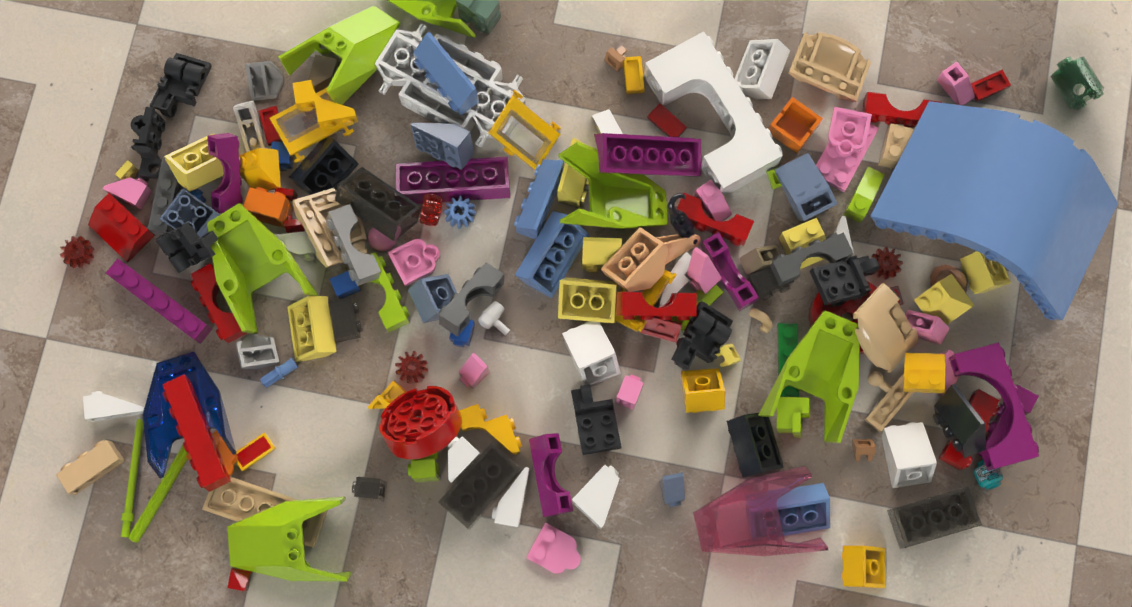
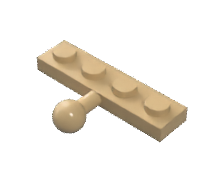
M873 371L868 375L870 385L879 386L886 392L884 397L864 419L879 433L914 393L904 392V373L892 387L883 380V375L880 372Z

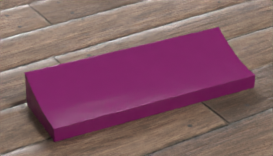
M612 133L594 134L598 150L599 173L701 176V139Z
M508 156L470 159L462 170L450 166L445 161L396 164V198L398 205L452 202V198L458 201L460 196L463 201L467 198L470 201L510 198Z

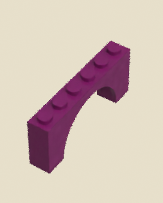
M999 342L957 353L949 357L955 377L966 375L985 380L998 391L1005 403L1007 411L1005 431L993 447L981 452L987 471L1039 457L1038 444L1033 440L1032 427L1026 420L1025 407L1020 403L1018 388L1013 383L1011 368L1007 366L1005 351Z

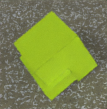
M780 397L777 404L778 433H793L794 438H802V418H810V399L805 397Z

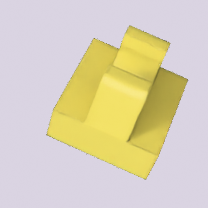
M733 343L719 348L721 350L720 353L715 354L718 357L724 356L725 361L720 364L721 367L742 361Z

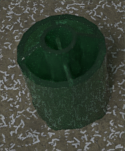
M1085 56L1072 60L1071 57L1063 59L1057 64L1059 69L1050 76L1070 109L1079 110L1087 105L1086 102L1090 99L1096 100L1104 95V87ZM1085 87L1084 93L1080 95V88Z

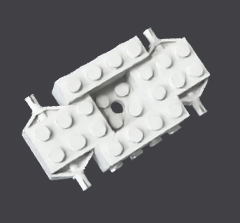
M421 23L416 32L396 30L375 62L377 70L384 81L378 91L385 95L390 86H403L398 94L402 106L434 123L456 124L470 132L474 125H476L481 135L475 144L482 147L487 138H493L488 132L512 97V91L515 89L522 95L518 87L523 78L516 75L512 83H502V68L497 62L492 60L490 62L484 59L482 54L478 52L473 53L461 43L456 44L452 42L450 37L446 35L441 36L437 33L434 38L477 90L479 102L460 115L458 111L454 112L448 105L449 100L446 97H441L437 91L438 87L436 84H431L425 76L426 72L423 69L419 70L414 63L415 57L413 52L422 41V35L427 26H423ZM524 96L522 99L518 98V100H520L524 105H526V99ZM510 116L501 132L509 136L518 121Z

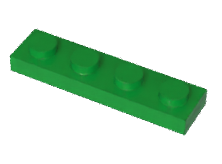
M798 323L777 324L778 376L786 360L798 345ZM786 386L781 392L780 397H799V390Z

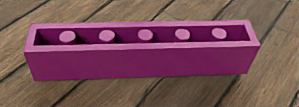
M117 258L107 270L106 274L198 343L201 344L211 332V327Z

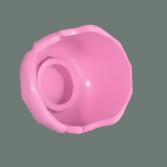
M385 223L374 225L369 230L367 237L369 245L379 252L390 250L397 241L396 230Z

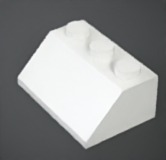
M778 39L749 41L734 79L741 84L744 95L755 99H772L790 52Z
M463 436L460 439L455 437L448 445L450 448L448 450V480L451 483L479 454Z

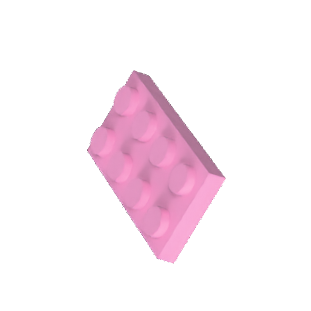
M870 124L864 147L860 150H854L853 154L846 158L840 157L836 153L835 146L828 142L816 164L828 185L845 192L876 135L878 127Z

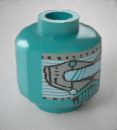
M984 460L977 463V467L973 470L979 487L991 490L1001 485L1003 474L1000 468L987 471Z

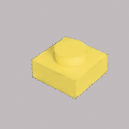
M127 160L115 175L121 180L130 177L134 179L139 170Z

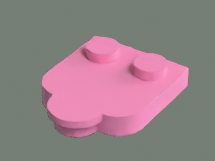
M838 107L833 108L828 141L831 145L835 146L836 153L840 157H849L853 154L854 150H860L864 147L867 141L872 114Z
M414 239L387 252L404 286L432 274L435 270V262L440 256L439 249L435 245H426L421 239Z
M546 522L526 557L556 574L562 573L566 568H577L581 561V557L576 551L577 544L575 539Z

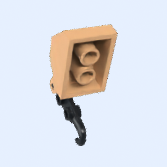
M683 193L673 195L668 202L670 222L677 234L654 237L639 227L601 268L607 277L628 292L650 289L664 274L667 263L700 244L701 238L694 233V226L687 215L675 208V202L678 198H686Z

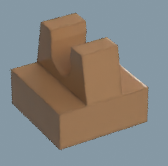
M620 46L617 50L611 47L607 50L604 61L619 72L623 68L624 54L627 50L623 46Z
M852 439L855 460L860 461L861 455H866L867 460L872 461L873 455L876 454V446L873 440Z

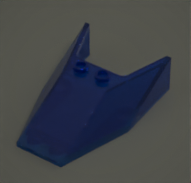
M194 351L158 362L153 374L143 411L147 462L159 478L164 477L172 444L176 440L183 438L176 429L178 425L177 420L173 419L169 409L171 405L169 402H166L163 396L165 390L162 384L182 375L190 379L210 429H216L233 455L237 454L221 393Z

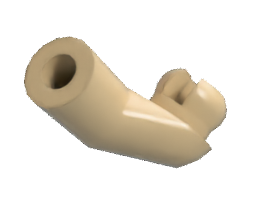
M752 307L749 316L762 323L760 330L763 333H769L773 327L770 318L765 312Z

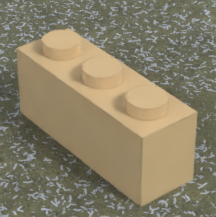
M99 441L94 445V449L80 454L77 457L78 460L68 463L60 469L61 471L56 475L68 494L77 495L125 461L112 441Z

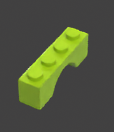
M374 252L370 255H374L381 273L378 279L370 282L377 283L385 289L386 301L378 313L389 333L409 324L407 318L410 317L406 306L402 307L399 302L402 300L398 289L394 290L392 284L395 282L390 272L386 274L384 267L387 265L383 257H378L377 253Z

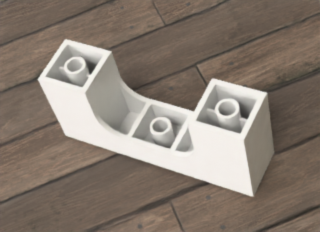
M702 32L646 62L644 78L663 106L688 93L702 94L711 102L729 131L731 141L705 155L702 160L701 170L708 181L711 179L725 197L766 174V171L777 168L782 158V149L772 140L770 130L768 128L765 129L760 114L755 113L751 100L743 94L741 84L734 80L732 70L724 64L722 54L715 50L711 37H707L705 32Z

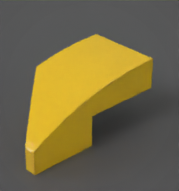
M392 381L367 408L385 409L394 399L407 391L396 381Z

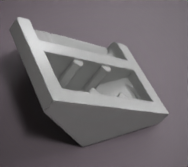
M271 61L246 63L245 67L251 101L277 98L284 84L282 71Z
M259 334L245 335L235 344L241 369L257 370L279 363L273 337Z

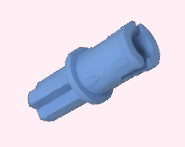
M290 358L280 366H275L274 370L260 379L261 383L268 388L281 378L285 379L284 376L299 367L293 358Z

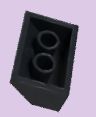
M326 137L316 145L288 178L308 195L331 188L337 190L359 163L334 139Z
M955 384L951 385L934 405L935 414H933V419L937 425L942 427L945 437L947 439L950 438L956 452H960L966 458L986 450L985 422Z
M759 413L745 414L726 421L734 452L739 463V470L743 478L784 468L769 417L759 416Z

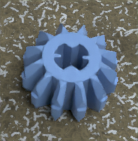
M461 196L458 198V201L452 198L453 204L446 203L448 209L444 210V214L447 215L445 218L446 222H450L451 227L457 224L458 229H461L462 224L468 228L467 221L473 223L474 218L472 216L476 215V211L473 210L475 208L474 204H469L470 200L468 198L463 201ZM460 210L463 214L459 215L457 211Z

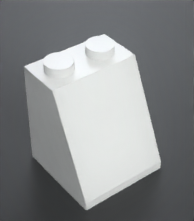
M587 321L581 326L571 328L567 332L562 333L565 344L584 385L590 384V386H593L621 374L616 353L600 322Z
M910 422L906 425H891L884 428L882 442L892 488L930 483L937 461L923 422Z
M604 465L572 499V503L600 530L604 526L620 479L618 477L619 472L611 465L609 467Z

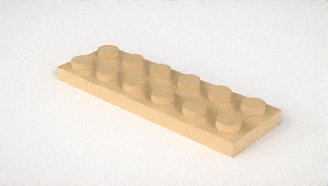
M230 477L231 482L208 493L202 510L238 522L285 501L298 499ZM328 510L304 520L302 524L304 545L315 548Z

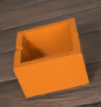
M792 97L770 124L769 130L775 139L798 154L819 127L823 118Z
M249 187L243 205L260 222L285 228L284 220H288V216L292 215L294 209L291 203H289L290 201L285 197L286 195L280 192L269 193L261 187H256V189Z

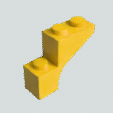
M312 80L292 83L298 110L308 112L316 108L317 119L321 129H333L339 125L351 126L358 122L353 108L320 98L315 93Z
M479 404L459 410L462 416L461 428L463 432L474 429L484 430L511 454H520L519 448H522L519 436H514L513 430L516 427L513 418L508 419L506 414L485 422L484 419H487L484 407L480 408Z

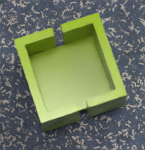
M438 452L424 458L411 459V464H408V476H411L415 482L439 481V463H435V459H439Z

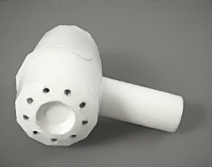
M496 301L483 310L478 318L479 324L486 329H490L494 325L504 335L510 331L508 327L498 320L505 309Z

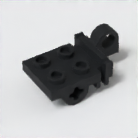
M176 53L174 58L169 57L164 66L165 75L163 78H160L161 83L158 82L157 84L158 89L150 103V107L159 110L162 115L172 118L177 111V102L195 106L197 102L194 96H198L212 67L211 63Z
M146 107L144 115H138L131 121V129L139 136V140L133 139L134 145L131 148L142 158L138 175L144 181H149V179H158L162 159H160L157 153L161 149V134L165 130V121L153 107ZM159 166L156 173H151L153 167Z
M187 222L181 227L160 235L156 238V242L164 254L169 256L168 259L177 272L180 273L190 266H194L215 255V252L210 247L218 240L214 231L199 237L193 227L189 225L190 223Z
M856 255L851 256L847 261L843 260L814 267L809 272L824 305L831 304L832 307H837L850 299L856 300L866 296L871 289L865 276L875 274L880 266L876 258L869 259V256L857 258Z
M700 301L697 305V316L691 317L683 333L685 337L677 340V349L671 360L682 369H689L695 356L707 363L713 362L718 357L715 354L721 351L719 350L720 346L725 344L731 335L732 329L730 326L733 320L705 302Z
M590 384L581 385L580 389L571 390L582 454L588 455L622 449L613 399L593 402Z

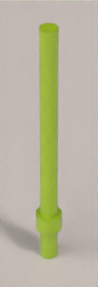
M137 419L125 509L121 515V521H123L121 537L128 538L131 522L134 519L132 511L144 419Z

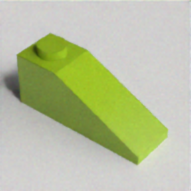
M868 166L843 215L861 223L875 198L885 174Z

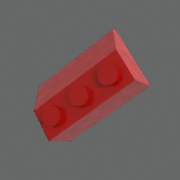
M110 193L94 207L88 226L126 262H129L155 236Z

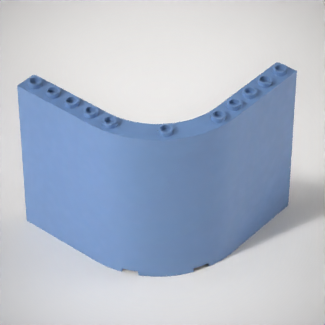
M929 101L870 217L874 220L875 225L881 229L890 228L899 233L904 231L914 236L923 235L932 240L937 238L947 243L954 242L984 254L989 260L997 261L1016 276L1045 318L1063 321L1118 205L1116 198L1094 160L1084 149L1079 150L1073 145L1074 141L1037 120H1033L1031 123L1019 119V114L1007 111Z

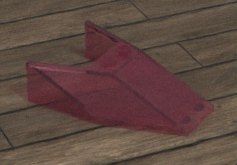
M805 466L745 480L693 512L702 552L773 556L827 551L828 546L821 537L800 543L785 541L776 504L778 498L812 478L811 472Z

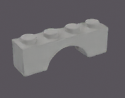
M349 204L329 211L326 224L328 229L332 230L335 235L333 239L335 245L340 247L342 251L341 257L344 264H348L350 268L349 275L351 280L355 281L357 286L378 279L381 271L374 255L363 254L357 251L350 241V234L356 228L358 220Z

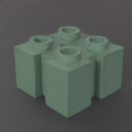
M456 0L459 18L465 23H474L475 28L482 33L490 34L501 18V11H499L500 3L497 0Z

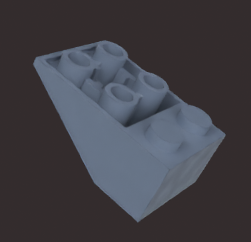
M411 123L415 146L419 151L427 152L435 159H441L450 166L461 170L474 155L469 130L456 124Z
M809 153L774 169L798 221H805L837 205L830 186Z
M182 189L159 219L172 229L181 227L189 222V225L193 227L197 235L202 237L208 233L207 223L220 214L185 189Z

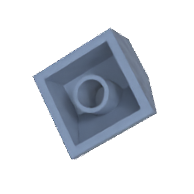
M449 274L420 279L408 289L423 323L439 320V311L443 306H447L452 296L457 293Z

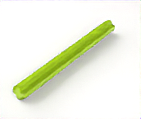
M183 445L128 536L129 540L135 543L140 541L186 463L187 458L185 456L188 453Z

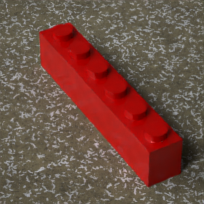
M182 375L162 384L165 390L163 396L166 402H169L171 405L169 409L170 414L178 423L176 429L185 440L183 447L187 453H190L192 458L189 460L193 470H196L198 473L196 479L199 486L210 492L231 482L190 379Z

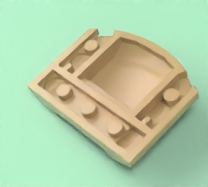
M821 32L812 35L804 33L789 74L801 83L806 82L836 95V98L857 102L871 61L869 59L866 61L860 54L862 51L840 37Z
M334 188L292 201L298 222L301 221L317 252L316 257L326 268L343 262L341 257L342 251L340 247L335 245L333 239L335 235L332 230L328 229L326 224L328 212L350 204L345 197L342 199L334 194L337 191ZM351 205L358 222L356 228L350 234V241L357 251L366 254V232L359 215Z
M882 283L853 314V319L858 318V328L855 329L860 346L868 359L875 366L891 373L905 357V353H908L916 345L918 333L916 328H912L901 309L897 295L886 284Z

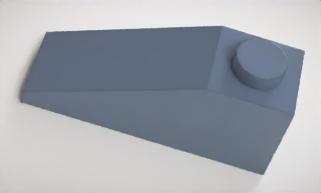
M683 472L663 476L659 483L664 505L669 504L670 507L681 505V501L685 500Z

